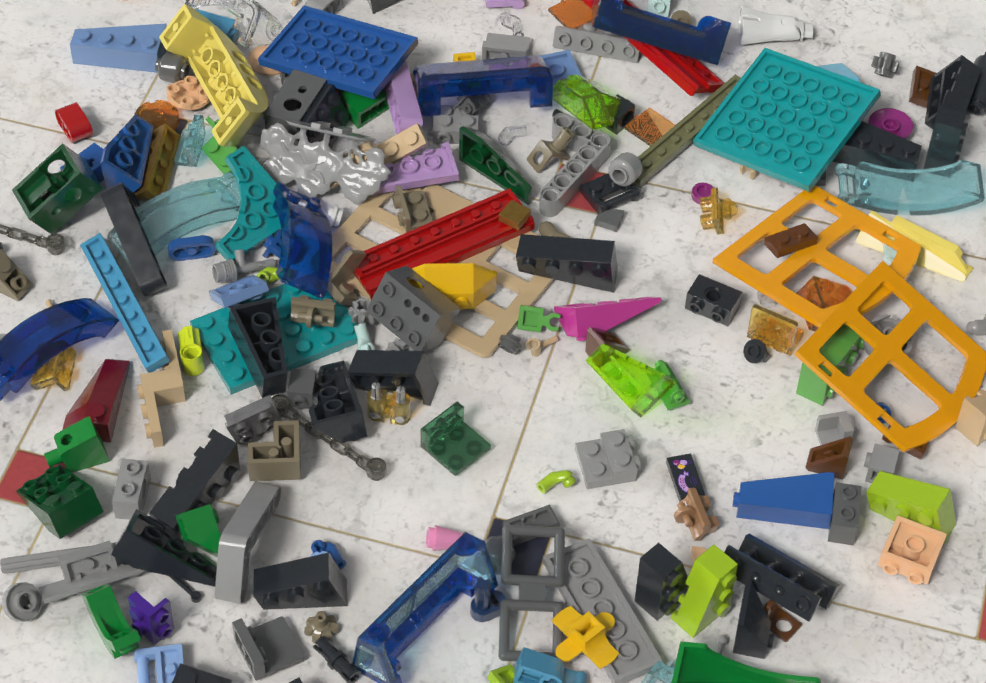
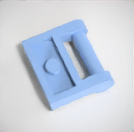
M182 644L135 650L134 661L137 663L138 683H149L148 662L155 659L157 683H172L180 663L184 664Z

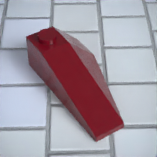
M104 360L67 413L62 430L90 416L102 441L111 443L130 361Z

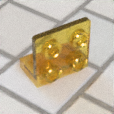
M754 304L751 309L747 337L759 339L766 346L791 356L803 337L804 330L798 328L797 321Z

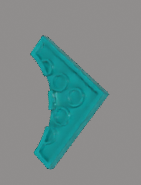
M245 146L226 156L225 159L226 164L235 176L240 193V210L237 221L231 230L221 240L216 242L215 248L226 261L228 259L236 261L235 250L244 249V254H247L264 243L270 234L276 235L280 229L284 230L301 219L303 215Z

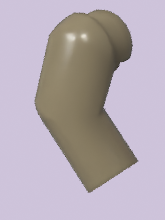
M545 221L539 226V233L542 236L570 238L569 235L559 232L551 222Z

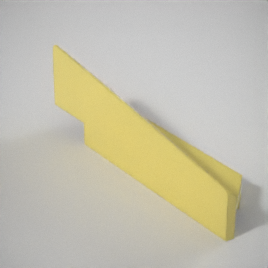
M874 211L869 213L870 217L921 245L916 265L961 282L965 281L972 272V266L965 264L962 260L963 252L959 246L896 215L891 223ZM860 231L856 240L858 244L883 252L882 242ZM887 234L884 235L892 241L895 240L893 237Z

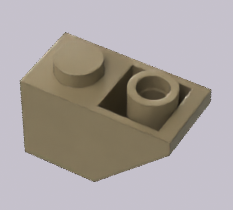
M0 249V293L18 301L32 287L33 283L6 253Z

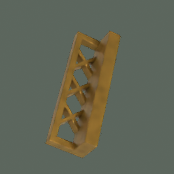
M166 123L153 130L142 185L134 192L138 201L147 198L156 206L164 202L182 137Z

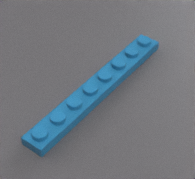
M99 233L82 243L80 246L147 372H153L170 362L167 353L102 234Z

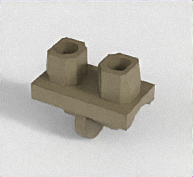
M305 295L292 297L290 321L306 323L307 328H312L313 325L334 327L336 303H334L333 299L325 298L320 301L313 300Z

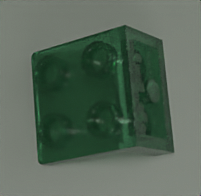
M458 401L420 429L421 448L454 476L460 474L491 449V444L464 422V406Z

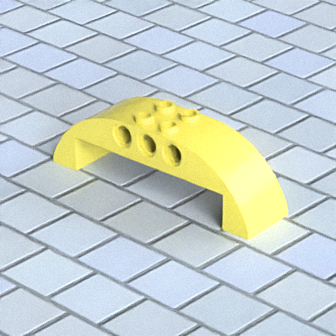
M184 4L159 38L167 51L184 56L220 117L218 123L211 130L218 144L223 147L236 146L240 144L268 107L266 92L247 59L231 39L198 11Z

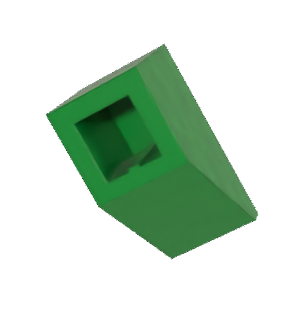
M211 504L176 515L183 541L218 557L221 534L217 526L219 516L216 509H212Z

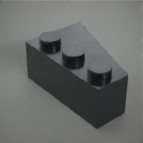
M324 553L254 569L253 597L263 610L348 606L347 579L330 554Z

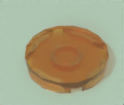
M155 100L156 102L150 103V101L145 102L134 113V115L136 114L154 126L153 130L165 123L173 130H176L179 125L178 109L168 101Z

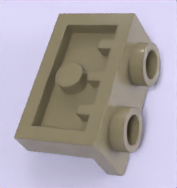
M401 185L396 186V195L392 196L395 209H399V225L404 226L406 233L433 221L423 190L403 193Z

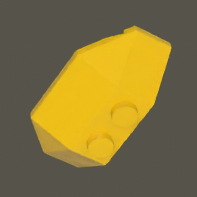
M474 263L423 264L412 268L413 271L459 306L460 310L474 309L494 293L497 288V271L489 270ZM407 279L412 286L420 289L423 288L422 284L418 281Z

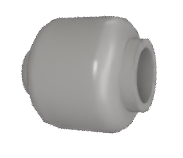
M628 152L621 153L609 166L610 178L620 186L631 185L642 173L641 161L636 155Z

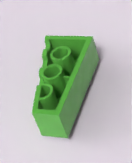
M843 324L819 351L846 376L848 372L847 367L854 365L858 357L859 348L864 349L863 339L848 325ZM802 363L796 394L823 406L827 398L832 399L835 391ZM822 364L819 366L829 376L832 375Z

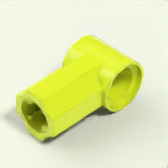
M192 325L185 326L178 332L182 368L186 375L197 376L205 369L199 329L192 327Z

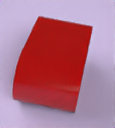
M77 102L55 110L58 124L71 143L93 135L92 126Z

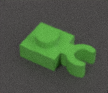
M521 304L517 329L542 332V326H546L550 331H558L559 327L553 326L550 320L554 317L560 318L561 314L553 312L549 315H544L545 308Z

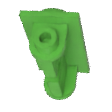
M658 360L654 364V371L648 372L647 375L667 410L690 404V400L668 363Z

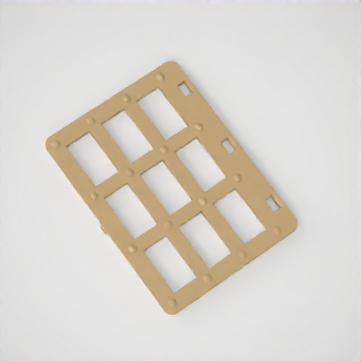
M436 184L425 186L423 189L429 210L433 213L431 215L433 221L474 204ZM416 187L402 190V192L409 193L414 191H420L422 189ZM396 191L369 195L311 257V269L314 271L321 269L325 277L328 278L329 274L339 265L333 260L346 246L358 251H365L376 246V243L358 235L359 231L370 219L401 235L406 233L404 226L399 225L398 216L382 209V206L393 194H396ZM532 231L525 233V235H538ZM520 236L459 262L474 263L489 270L497 271V283L518 294L506 310L487 300L471 309L495 321L482 338L452 323L444 339L481 358L490 357L499 347L500 336L507 335L518 324L520 305L533 306L554 281V279L534 275L527 282L488 262L500 247L517 254ZM352 274L346 283L353 287L354 292L371 300L358 279Z

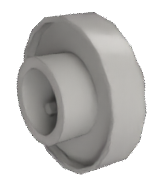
M28 582L15 583L9 586L2 598V608L5 614L16 622L34 619L42 607V596L39 589Z

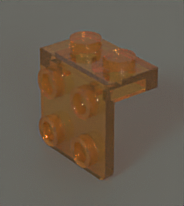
M813 276L796 294L825 309L845 301L852 291L847 285ZM806 320L809 330L816 331L818 329L817 326Z

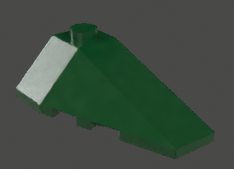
M465 126L459 128V160L504 190L510 188L519 200L529 205L531 203V185L490 136L483 134L477 129Z

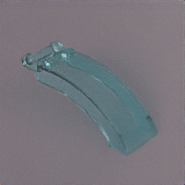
M962 159L950 165L918 170L888 168L863 161L859 162L856 166L841 163L835 168L839 181V195L837 198L849 205L875 212L908 216L932 215L967 208L983 202L985 199L981 165ZM847 176L852 177L853 194L849 193Z
M227 172L222 177L193 181L174 187L136 208L155 256L174 239L181 238L206 226L234 221L238 218L240 201L227 188L230 187L240 199L238 184L233 173ZM113 228L108 233L107 238L129 264L115 228Z

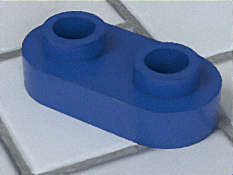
M206 235L177 238L168 244V255L174 261L208 258L216 251L215 240Z

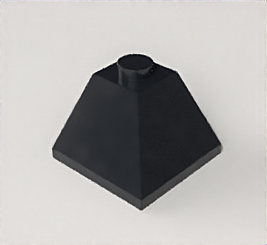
M746 580L733 653L765 659L766 650H772L775 634L770 633L771 621L752 581Z

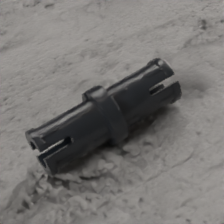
M322 636L315 642L316 644L313 648L327 661V666L331 670L335 669L347 683H354L359 679L361 671L347 659V654L343 650H339L332 644L327 636Z

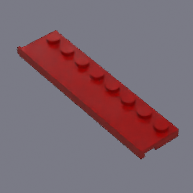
M582 0L621 36L628 39L629 43L688 95L712 93L724 84L719 77L630 0Z
M509 188L365 250L366 257L353 274L366 290L370 299H372L386 272L404 266L412 269L423 264L459 263L516 238L521 234L532 231L535 228L534 218L531 215L519 230L499 221V213L511 200L523 205Z

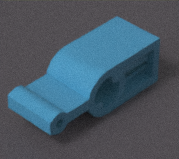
M523 647L515 664L513 682L586 683L587 674L583 671L576 672L565 668L563 661L556 657Z

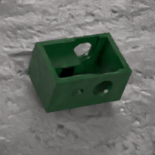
M62 143L16 185L12 191L28 219L53 235L95 197L103 187L87 161ZM53 161H64L65 165L61 171L57 173L48 172V166Z

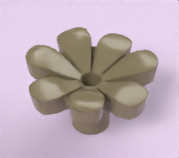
M319 611L315 618L309 617L307 619L304 634L306 636L313 634V643L322 636H327L332 641V633H338L340 628L336 624L337 621L333 615L326 617L323 611Z

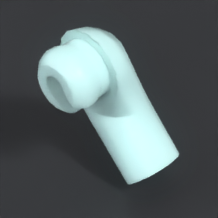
M366 323L355 325L357 350H375Z

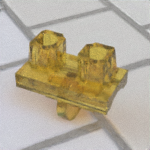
M718 187L711 189V196L700 198L702 212H712L700 215L703 230L715 228L717 235L724 234V217L726 220H730L738 212V205L729 198H726L724 201L720 199Z

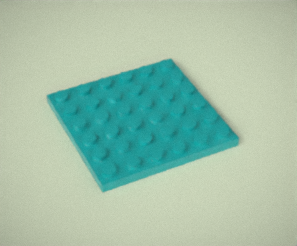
M764 48L693 139V143L698 148L810 192L880 98L881 92L880 89Z

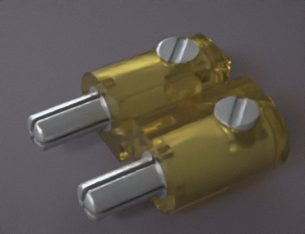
M376 382L373 383L372 389L367 393L368 417L377 422L384 423L385 418H390V424H407L410 421V397L405 393V388L403 386L402 388L401 386L397 387L391 396L387 394V390L380 389L379 383H377V386Z

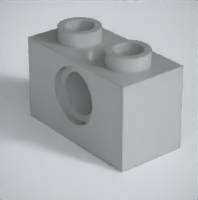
M122 459L112 498L115 518L130 520L136 509L143 512L151 480L148 461Z

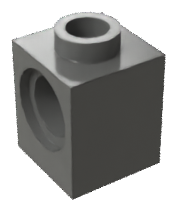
M291 368L287 391L289 407L304 409L312 406V396L317 388L316 370Z

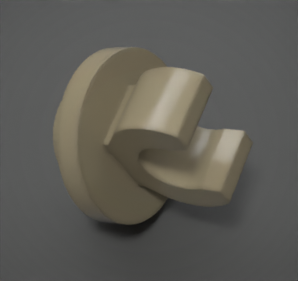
M678 10L672 14L670 24L675 31L684 32L690 28L692 18L687 11Z

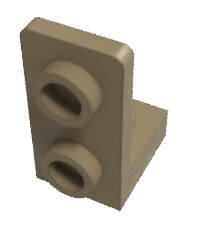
M350 250L345 253L342 261L329 274L328 279L323 284L339 305L352 306V301L359 299L353 292V287L346 283V281L366 257L364 251Z

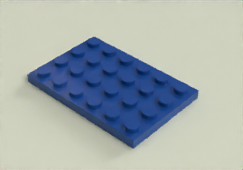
M303 5L259 56L258 62L260 66L291 74L295 69L327 79V84H333L335 88L375 99L417 47L418 37Z

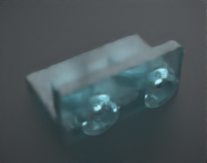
M194 114L193 122L189 123L188 128L182 131L174 159L175 165L197 167L206 135L203 115Z

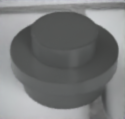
M507 333V335H501L499 338V347L508 353L516 354L522 348V345L519 343L520 339L513 334Z

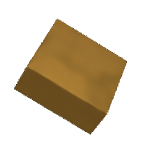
M511 200L499 213V221L519 230L531 216V209Z

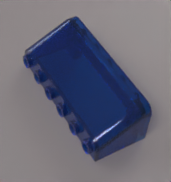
M540 56L421 64L413 70V87L422 117L441 115V98L529 91L530 108L552 106L553 76L546 62Z

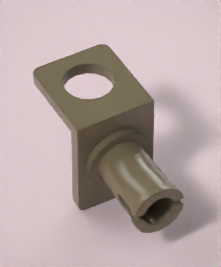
M563 127L554 141L549 142L540 139L527 157V161L537 173H541L552 157L569 160L571 157L564 149L571 139L574 138V132L567 127ZM538 152H542L544 156L540 164H537L535 161Z

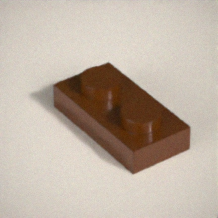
M920 66L915 67L912 75L909 102L927 108L931 77L936 72Z
M803 223L765 237L764 245L776 258H780L816 245L818 236Z

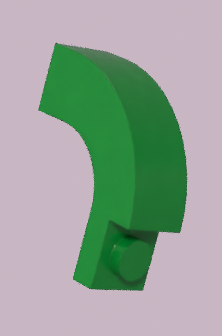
M105 583L81 594L104 645L114 659L140 648L138 642L141 639L138 631L133 629L126 621L111 585Z

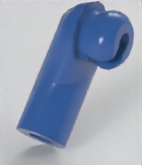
M315 540L311 544L313 553L316 551H327L330 553L340 570L346 566V561L335 544L323 542L322 540Z

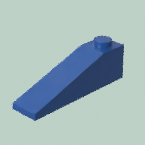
M136 114L103 150L100 164L106 189L123 182L131 191L135 192L142 185L154 126Z

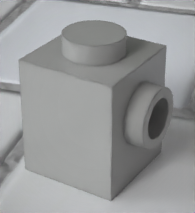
M874 444L873 452H867L864 467L868 468L865 482L872 483L879 471L894 474L900 450L887 445Z

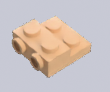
M897 515L882 550L878 566L882 567L883 571L889 575H896L898 573L906 576L913 584L925 583L928 585L947 534Z

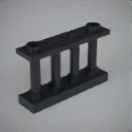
M750 533L745 535L739 550L728 545L724 552L738 564L736 571L737 581L744 585L746 580L752 581L758 593L808 622L811 621L818 605L824 609L830 607L840 586L838 583Z

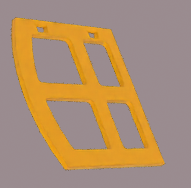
M814 185L810 192L803 190L714 257L713 264L819 328L843 302L822 309L783 286L786 282L809 264L817 263L858 287L868 274L827 251L854 229L867 233L897 251L890 267L904 280L909 277L917 262L921 245ZM830 201L837 206L833 207L826 202ZM809 204H816L839 217V219L817 235L816 245L796 251L767 274L738 259L765 239V237L789 229L783 224ZM887 234L893 237L895 240L892 241L884 235ZM879 285L859 306L858 312L863 315L873 310L894 293L885 285Z
M884 261L864 279L794 353L798 359L902 452L921 447L951 428L958 420L964 398L970 396L972 399L975 398L986 371V351ZM881 284L892 291L910 309L888 335L882 334L858 312L859 306ZM923 323L929 324L965 357L963 370L953 393L946 391L902 351V346ZM843 324L848 325L873 348L872 353L851 376H845L819 351ZM821 364L825 366L832 375L829 376L819 366ZM886 364H891L938 406L939 410L926 419L904 428L867 396L864 389ZM882 417L891 427L888 429L878 418Z

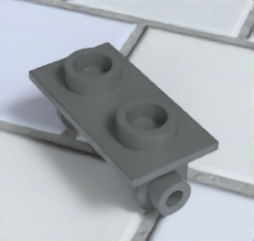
M487 83L480 86L476 84L468 91L465 90L457 97L459 102L453 109L460 106L466 114L470 115L488 105L491 101V96L484 89Z

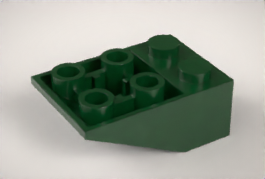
M61 465L48 468L44 474L36 479L25 482L23 487L16 490L19 497L47 530L59 539H62L104 512L93 487Z

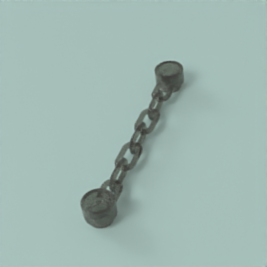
M0 224V228L6 230V232L0 230V234L6 235L9 238L19 241L24 240L46 248L52 255H60L65 250V240L60 234H51L48 237L37 236L25 230L14 227L10 228ZM13 231L21 233V237L13 235Z
M278 394L272 397L280 417H284L289 421L299 420V425L307 433L317 439H322L334 451L355 461L357 466L366 471L370 479L379 481L385 477L387 469L386 462L383 459L377 457L370 459L367 456L360 455L352 450L351 446L347 443H342L318 431V435L311 431L312 422L302 417L297 410L290 406V400L287 396ZM289 411L294 413L293 418L287 415ZM338 443L345 446L344 452L337 448ZM364 460L367 461L366 467L362 465Z

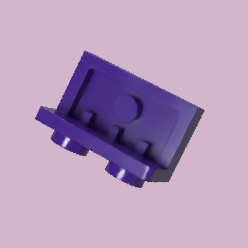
M137 591L128 597L130 607L128 612L132 618L131 626L138 631L140 637L144 635L153 645H156L160 640H164L171 635L174 630L171 604L167 598H164L153 607Z

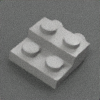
M434 105L433 143L443 144L449 141V144H459V128L465 126L478 130L479 110L469 115L460 106L453 109L455 105Z
M625 429L600 433V439L575 443V451L587 489L636 481L637 471L641 469L640 459L638 455L633 456L632 435L627 436Z

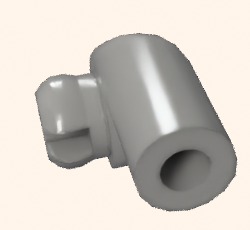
M986 314L983 320H974V322L970 321L967 323L966 330L969 334L986 335Z

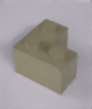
M299 420L274 421L273 442L248 443L249 481L301 479Z

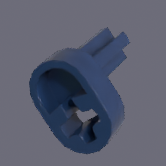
M480 577L477 579V584H475V598L471 601L470 614L478 622H487L499 617L500 602L506 599L501 591L491 590V581L489 579L484 581ZM492 600L494 601V603H499V606L495 607Z

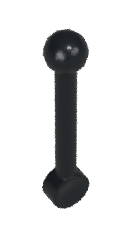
M170 577L191 596L192 602L198 603L201 601L200 592L193 591L179 578Z

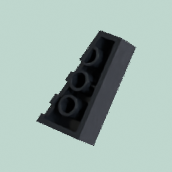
M276 297L229 307L228 328L261 397L285 393L288 372L282 345Z
M214 429L208 435V438L211 440L205 448L199 446L194 453L196 458L189 469L183 467L176 480V486L174 488L169 486L149 512L150 517L166 527L164 532L173 539L182 536L176 515L219 500L224 490L231 483H235L240 476L237 443Z

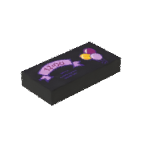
M691 453L667 457L666 465L679 503L687 496L689 488H696L698 495L705 496Z

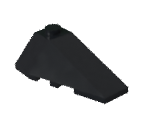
M344 360L320 366L316 380V392L312 396L313 404L309 408L314 429L342 443L368 437L363 412Z
M138 509L135 510L111 553L118 562L136 569L215 587L217 567L198 552H189L183 545L185 542L179 537L173 539L165 533L166 527L159 521Z

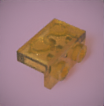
M62 338L39 346L30 386L37 391L56 384L63 391L69 390L77 352Z

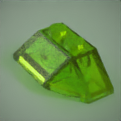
M569 75L567 78L558 80L548 91V96L592 130L612 125L620 105V99L599 83L579 75Z

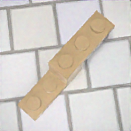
M416 123L379 145L373 142H365L357 147L363 153L375 147L381 149L385 154V165L388 163L395 164L401 161L402 158L410 156L428 146L429 143L421 126ZM352 150L351 158L353 162L360 164L358 154L354 155ZM348 152L343 154V158L348 157ZM362 156L363 160L367 161V156ZM332 182L330 184V190L337 187L339 183Z
M172 329L162 331L163 341H160L170 362L163 365L164 370L140 374L142 384L137 385L139 400H145V404H141L143 419L148 418L149 423L144 424L147 439L152 438L154 448L164 446L157 407L186 401Z

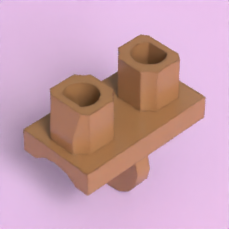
M689 488L687 496L677 504L678 510H676L673 516L677 523H685V526L689 527L694 541H701L706 533H714L716 531L719 521L717 516H707L711 503L708 496L698 495L696 488Z

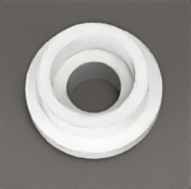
M335 204L334 209L329 207L325 220L329 222V227L339 226L343 209L338 208L339 205Z

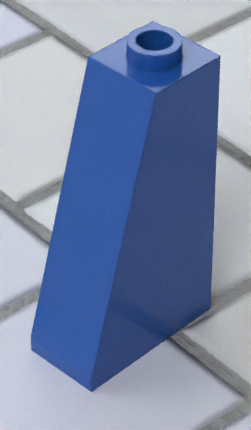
M827 472L741 482L739 492H734L732 507H737L736 518L829 529L833 508L834 473Z

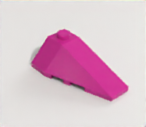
M661 297L620 299L619 302L598 301V305L595 303L554 306V312L561 314L558 320L567 336L576 337V341H585L589 327L607 331L661 302Z

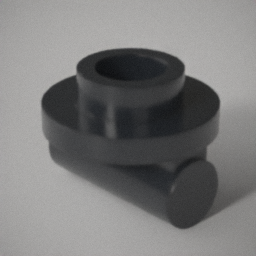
M751 339L744 346V357L750 363H760L762 361L765 363L771 357L767 352L765 343L759 339Z

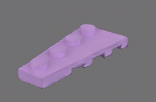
M449 141L441 144V147L438 149H426L419 156L402 158L400 163L385 164L391 173L388 175L387 180L381 181L380 190L375 194L396 191V186L400 185L402 190L458 181L459 172Z

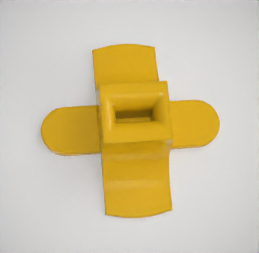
M572 606L561 610L552 619L551 622L568 637L557 646L555 652L557 658L563 662H569L583 652L599 669H602L611 664L619 655V652L609 643L605 635L615 624V619L610 613L602 612L594 617L588 611L581 615Z

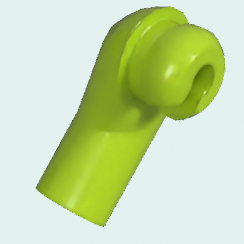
M269 266L260 271L257 277L266 281L267 285L276 280L289 282L291 270Z
M570 470L554 471L540 480L536 486L541 493H545L560 482L563 483L565 488H568L576 482V479L572 476L573 472Z

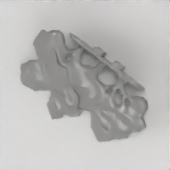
M287 120L289 125L299 127L300 132L292 135L280 123L272 125L269 129L262 130L260 146L271 156V159L266 160L262 167L280 187L295 180L298 189L297 194L308 205L316 199L318 194L323 195L328 192L332 182H338L344 196L358 205L365 201L369 195H374L379 191L381 181L387 180L388 175L391 173L384 165L385 154L381 149L375 147L363 153L356 146L357 141L374 142L376 139L352 133V128L350 127L330 128L331 123L323 121L306 123ZM306 130L324 133L323 141L308 142ZM330 136L347 138V148L341 152L332 151L328 146ZM295 139H299L297 146L294 145ZM352 150L354 155L358 154L360 164L353 162L351 158ZM348 152V157L343 158V154ZM363 155L367 156V161L363 160Z

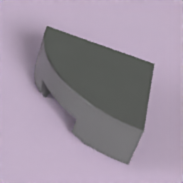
M606 210L595 218L594 225L616 232L624 217V210Z

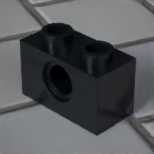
M699 274L687 292L685 309L709 318L716 323L729 326L740 308L742 291Z

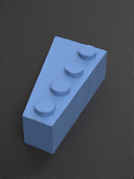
M167 24L75 29L70 42L73 64L158 73V71H155L156 61L166 53V49L159 37L166 29Z

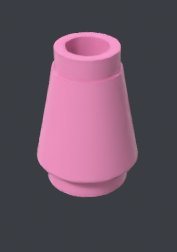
M437 525L428 527L426 548L438 551L464 547L465 533Z

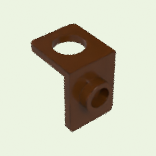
M769 600L765 604V611L771 621L770 632L784 642H788L801 628L802 624L785 612L782 606L774 601ZM780 620H785L791 624L792 628L787 632H783L777 628L776 623Z

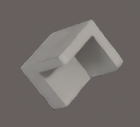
M847 411L819 415L815 432L820 445L849 436L853 438L854 428Z

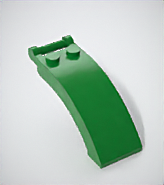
M680 641L671 683H821V680L817 677L788 675L754 668L713 651L707 644Z

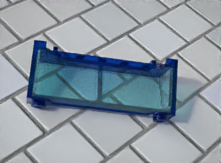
M464 532L357 638L352 664L361 671L362 675L377 683H402L401 677L397 673L401 669V665L396 658L461 593L473 597L478 578L482 577L484 581L487 579L491 581V592L498 586L485 541Z

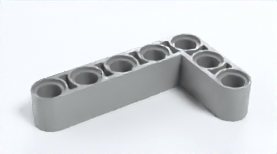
M559 113L553 117L552 138L555 140L563 127L569 128L574 132L575 136L566 147L576 153L540 192L539 211L545 217L558 215L579 192L580 185L587 183L608 160L610 155L611 138L607 133L566 113Z
M255 481L223 530L218 547L215 599L238 604L244 602L248 586L250 552L278 507L281 497V486Z

